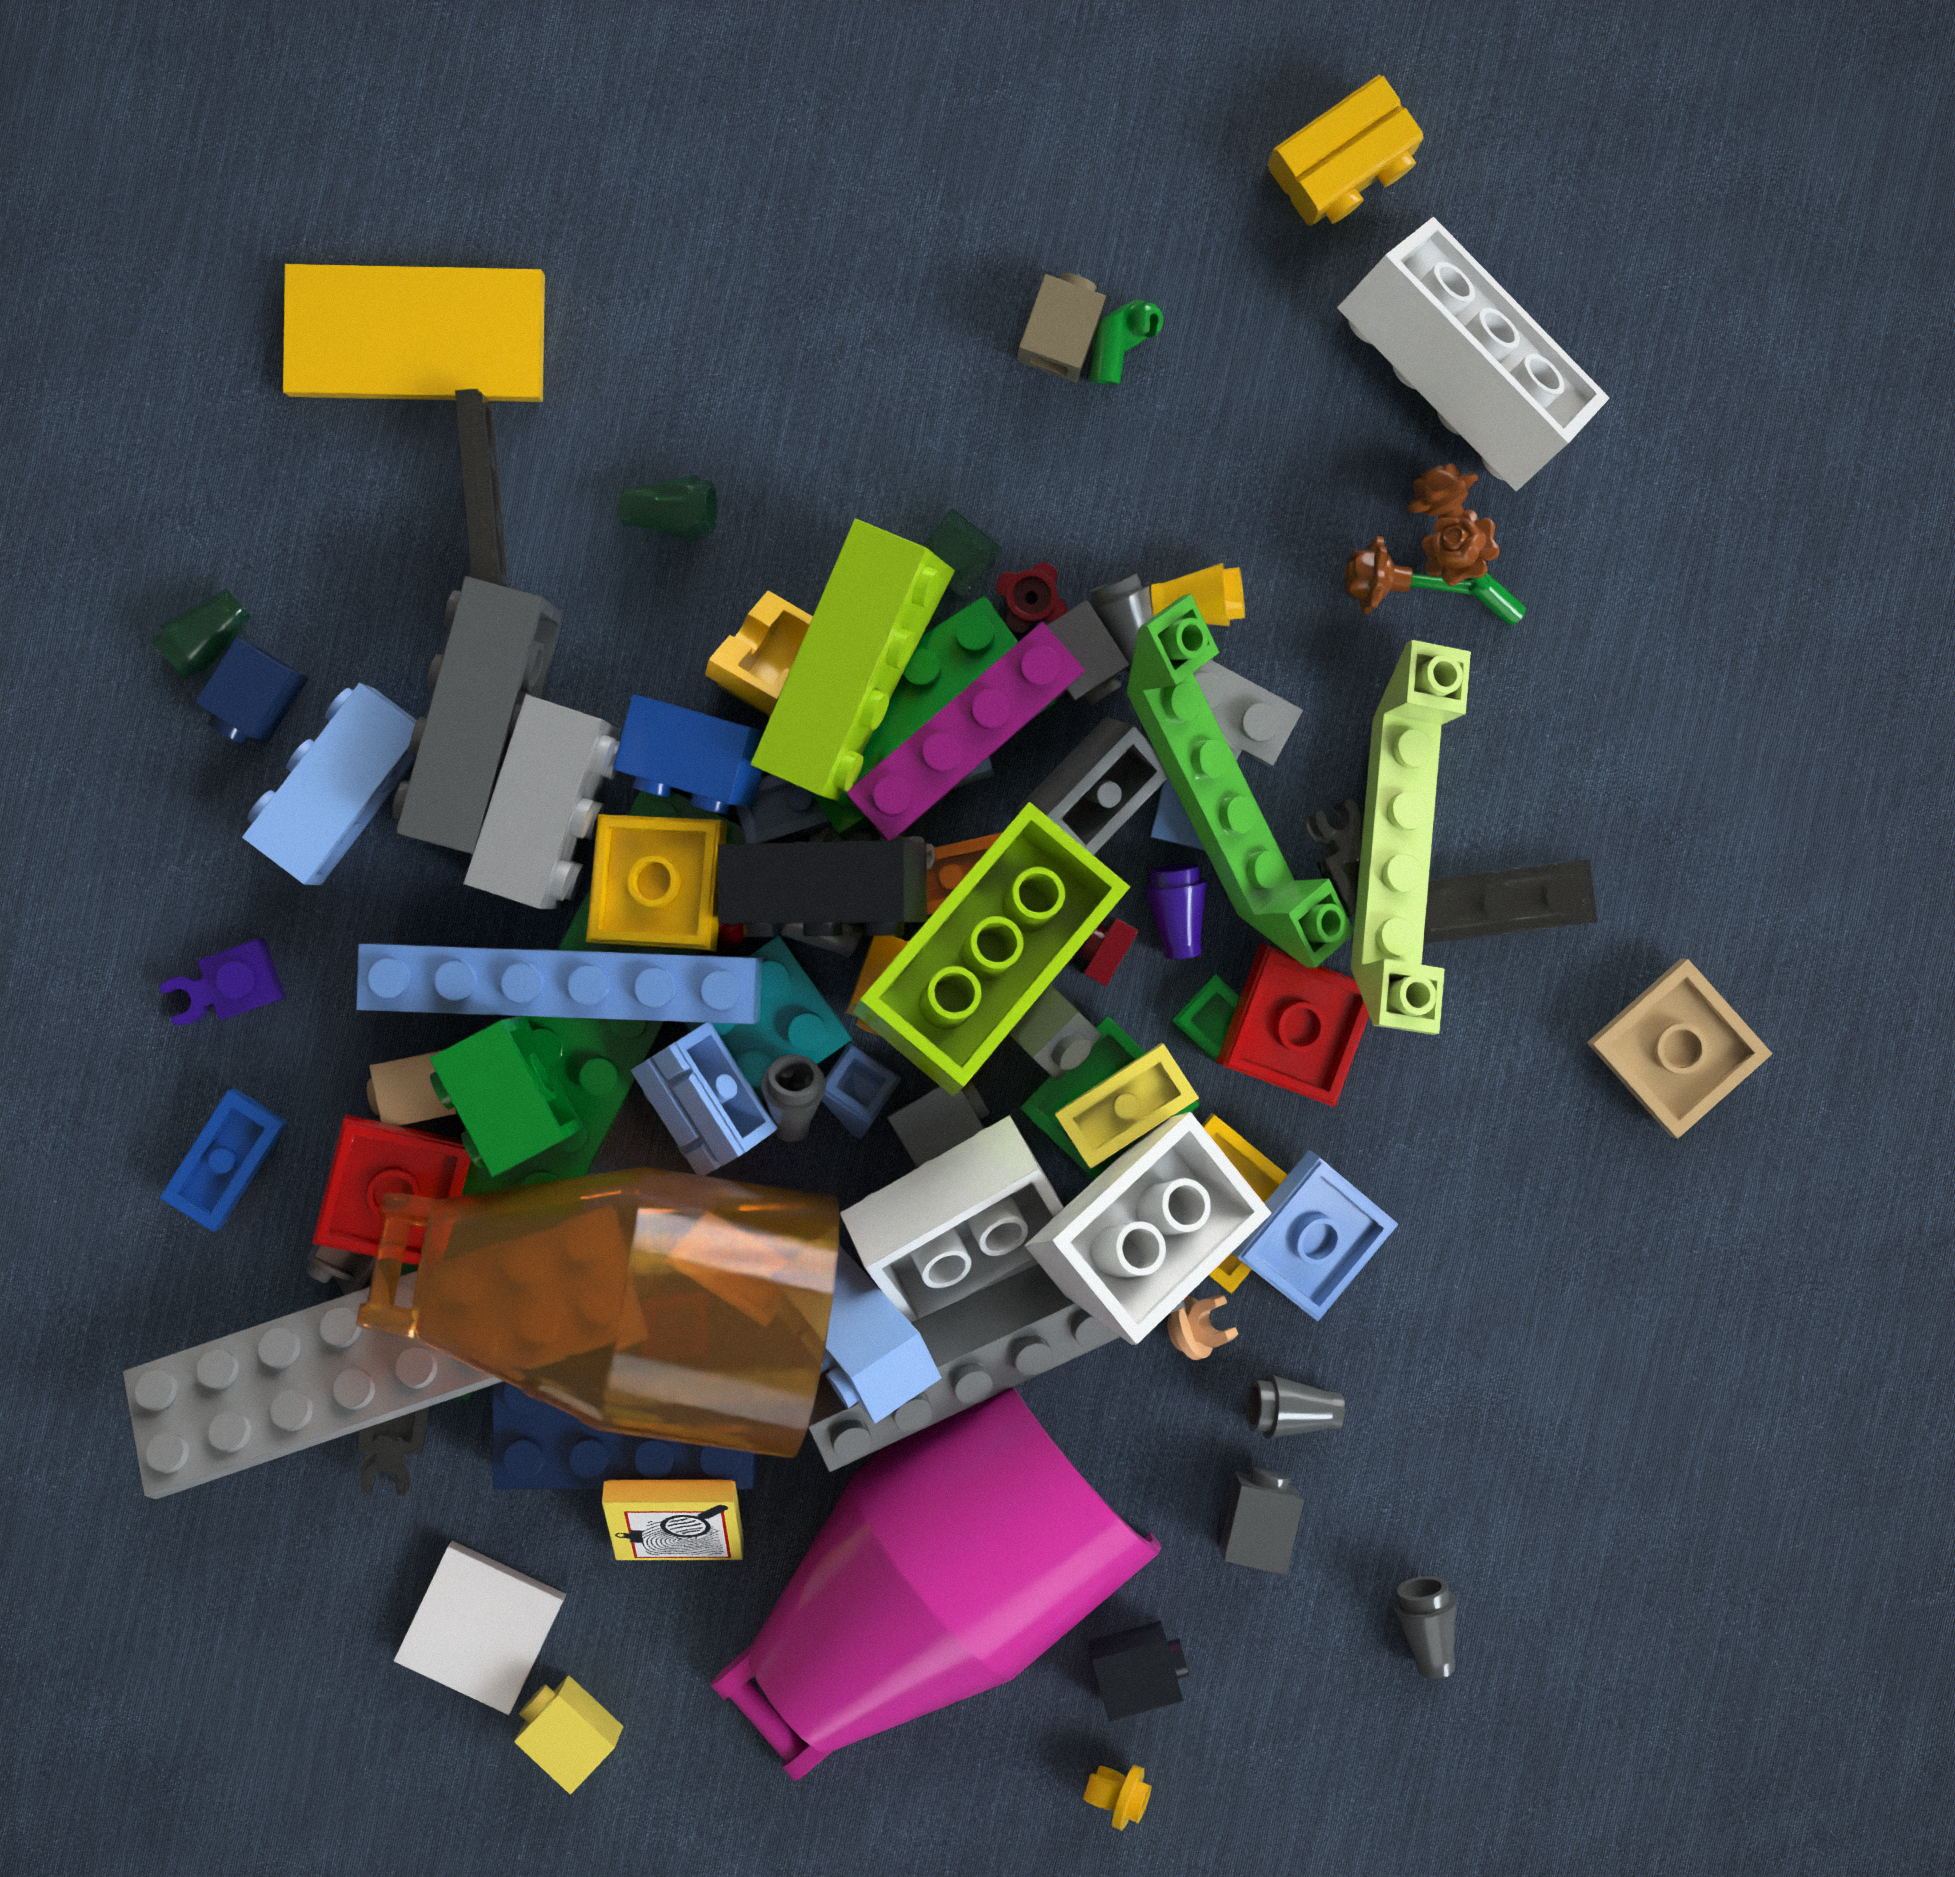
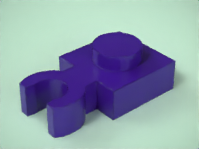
M256 939L198 960L203 978L200 980L190 976L174 977L166 980L159 986L162 994L177 992L182 989L191 998V1005L185 1013L171 1017L173 1025H187L200 1021L207 1015L212 1005H214L220 1021L286 998L265 939Z

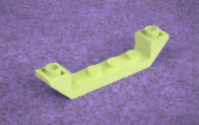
M1416 640L1406 643L1372 721L1351 970L1374 1026L1435 1035L1439 1034L1445 969L1421 964L1441 726L1466 714L1471 652Z

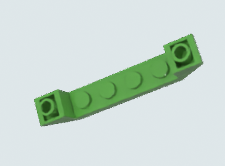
M1192 594L1183 595L1138 628L1127 695L1237 915L1306 968H1316L1354 934V929L1330 879L1294 880L1193 672L1220 652Z

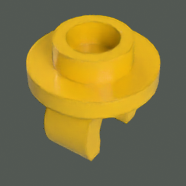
M1100 1765L1097 1773H1092L1089 1777L1083 1800L1103 1809L1114 1810L1112 1827L1122 1831L1129 1820L1136 1823L1140 1822L1146 1809L1152 1786L1143 1782L1144 1768L1133 1765L1127 1777L1114 1769Z

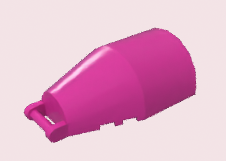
M1012 1387L885 1446L858 1469L849 1479L842 1491V1495L824 1525L821 1526L811 1543V1547L793 1577L788 1581L751 1645L721 1670L710 1685L723 1700L728 1697L732 1699L784 1759L781 1764L784 1771L793 1781H797L834 1750L1013 1680L1157 1556L1161 1546L1151 1532L1144 1538L1141 1537L1111 1509L1055 1444L1027 1407L1016 1388ZM755 1676L756 1681L758 1682L759 1686L761 1687L769 1702L750 1682V1679Z

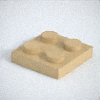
M1679 959L1587 1042L1668 1135L1677 1139L1772 1055V1052L1689 959Z

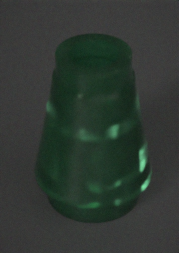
M697 475L635 486V488H623L619 498L620 519L623 526H635L639 529L697 540L701 533H713L716 529L718 498L715 485L712 481H700Z
M225 588L217 596L214 595L159 625L163 631L153 638L151 642L178 672L188 680L197 671L204 675L241 631L242 626L252 617Z

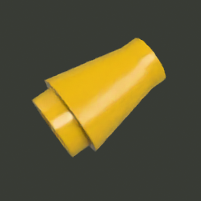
M1220 563L1164 583L1151 584L1154 616L1181 596L1192 594L1205 623L1208 625L1230 626V620L1245 618L1240 567L1224 569V564Z

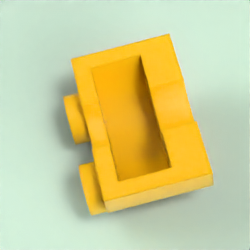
M767 591L747 614L736 636L729 635L709 658L705 676L717 682V686L771 717L813 616L772 592Z

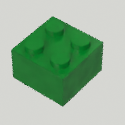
M526 1016L500 1020L429 1058L436 1071L430 1074V1081L437 1097L448 1110L453 1107L456 1108L467 1131L461 1134V1138L469 1157L478 1168L481 1169L486 1166L492 1178L585 1128Z

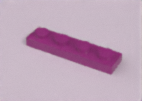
M1042 621L847 791L846 797L885 841H894L1080 678L1086 670Z

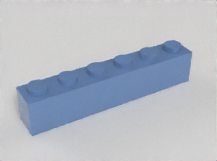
M379 943L359 944L356 1010L755 1024L760 1021L762 957Z

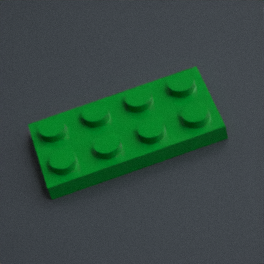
M986 596L978 599L922 635L889 700L882 722L873 731L862 753L863 765L855 784L1018 643ZM1054 699L1041 712L1045 711L1046 709L1057 703V700ZM843 790L838 801L809 791L842 841L870 824L846 797L847 791Z

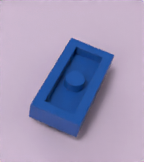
M237 1088L228 1090L159 1198L212 1232L220 1230L289 1122Z

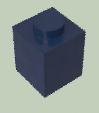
M236 637L195 703L213 714L208 724L232 740L243 744L246 737L249 736L269 742L305 685L308 677L256 644Z

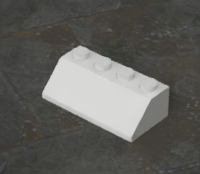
M1434 217L1388 252L1337 307L1349 320L1352 331L1364 342L1373 344L1393 365L1394 372L1399 380L1406 386L1416 389L1437 410L1438 417L1443 425L1451 432L1461 435L1481 455L1486 469L1496 478L1506 481L1515 491L1519 490L1559 453L1609 399L1598 385Z

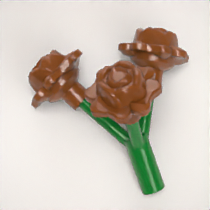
M1450 463L1445 466L1439 465L1432 468L1413 481L1415 498L1406 507L1408 512H1424L1425 515L1439 517L1433 527L1435 534L1425 537L1421 542L1422 548L1428 556L1425 566L1428 575L1413 574L1411 567L1393 565V561L1387 553L1386 547H1384V538L1382 536H1376L1372 543L1368 544L1366 550H1355L1351 553V561L1347 563L1345 569L1346 594L1359 599L1362 614L1369 615L1373 608H1377L1389 591L1407 593L1410 587L1474 595L1509 626L1516 624L1522 619L1526 612V606L1487 573L1485 561H1492L1500 554V548L1494 541L1496 528L1492 519L1487 518L1479 520L1475 511L1471 509L1464 511L1462 503L1469 494L1468 489L1474 482L1479 480L1476 473L1461 475L1456 466Z

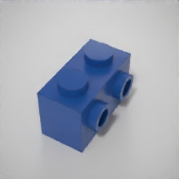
M633 694L613 770L634 775L635 779L632 787L635 789L670 797L674 787L693 793L690 805L727 815L730 804L753 807L763 770L750 764L765 730Z

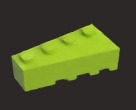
M855 518L750 765L815 794L836 801L839 800L843 790L849 791L854 786L863 765L862 753L873 731L882 722L889 700L955 570L928 548Z

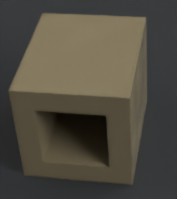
M1061 273L1060 277L1056 278L1045 274L1019 346L1017 362L1077 383L1103 311L1106 295L1095 292L1096 285L1079 275Z

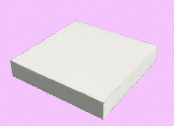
M452 1541L445 1551L394 1662L509 1715L567 1594Z

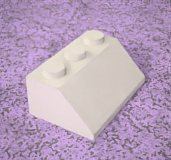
M1188 1112L1168 1118L1141 1136L1024 1246L1067 1298L1128 1343L1137 1345L1272 1213L1193 1114Z

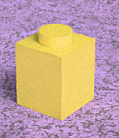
M568 1675L554 1691L545 1684L526 1703L519 1713L525 1722L514 1742L571 1795L615 1748L623 1725Z

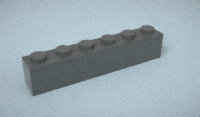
M1037 1264L911 1322L919 1331L940 1373L941 1379L877 1423L871 1420L858 1403H855L850 1408L843 1404L827 1379L826 1374L831 1371L829 1368L819 1374L813 1367L789 1379L811 1434L829 1472H832L1107 1344L1120 1336L1067 1298L1041 1265ZM1182 1300L1169 1314L1186 1307L1184 1300Z

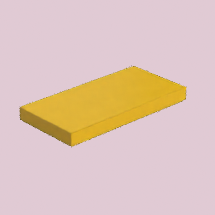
M285 264L283 393L288 397L543 402L545 275L541 269Z

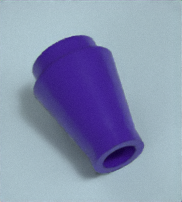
M1178 863L1149 869V884L1143 886L1163 944L1164 958L1185 959L1201 955V932L1207 880L1200 878L1199 865L1195 863Z

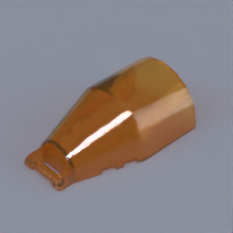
M644 1166L445 1199L394 1192L383 1193L378 1215L384 1218L368 1300L359 1305L356 1319L357 1326L373 1331L411 1336L484 1374L487 1372L523 1390L524 1394L540 1402L543 1400L579 1418L580 1422L597 1431L794 1458L797 1455L805 1438L815 1402L827 1341L839 1244L840 1214L837 1197ZM410 1224L427 1226L421 1251L412 1308L394 1306Z

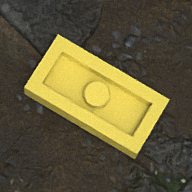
M1160 1043L1054 1112V1114L1091 1169L1199 1099L1166 1046Z

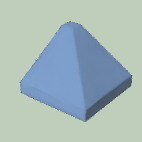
M849 1043L825 1078L826 1090L821 1101L853 1136L861 1140L902 1078Z

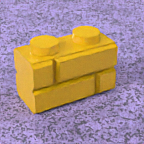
M1379 74L1276 146L1267 165L1285 194L1290 196L1292 204L1307 225L1312 226L1325 216L1334 224L1350 214L1364 201L1359 192L1379 179L1382 185L1387 187L1410 171L1416 164L1412 155H1414L1424 137L1422 130L1408 110L1401 106L1399 97L1385 77Z

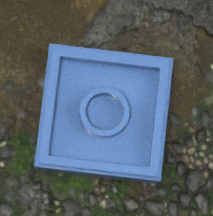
M1308 1150L1264 1203L1272 1214L1232 1253L1316 1321H1319L1398 1226V1223L1311 1150Z

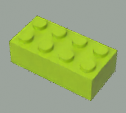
M1028 802L862 996L853 1013L954 1097L968 1083L1128 891L1130 886L1031 802Z

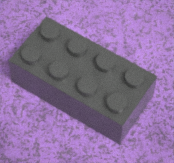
M467 576L464 578L461 591H452L444 615V627L451 629L444 655L437 653L433 658L427 678V691L433 693L427 718L419 717L410 740V754L416 756L410 782L405 780L401 782L393 803V818L399 819L397 834L471 854L474 853L525 695L541 699L564 616L563 612L545 598Z

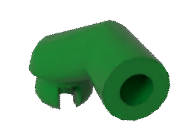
M1143 300L1129 301L1099 321L1095 331L1089 376L1090 382L1112 386L1121 384L1125 352L1147 338L1157 336L1162 330L1163 314L1156 304L1144 302Z

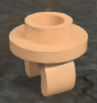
M1220 1294L1209 1296L1200 1301L1192 1296H1186L1183 1299L1186 1307L1171 1313L1167 1322L1168 1333L1174 1346L1193 1360L1208 1357L1213 1347L1223 1345L1238 1335L1236 1327L1219 1331L1210 1323V1311L1227 1303L1225 1296Z

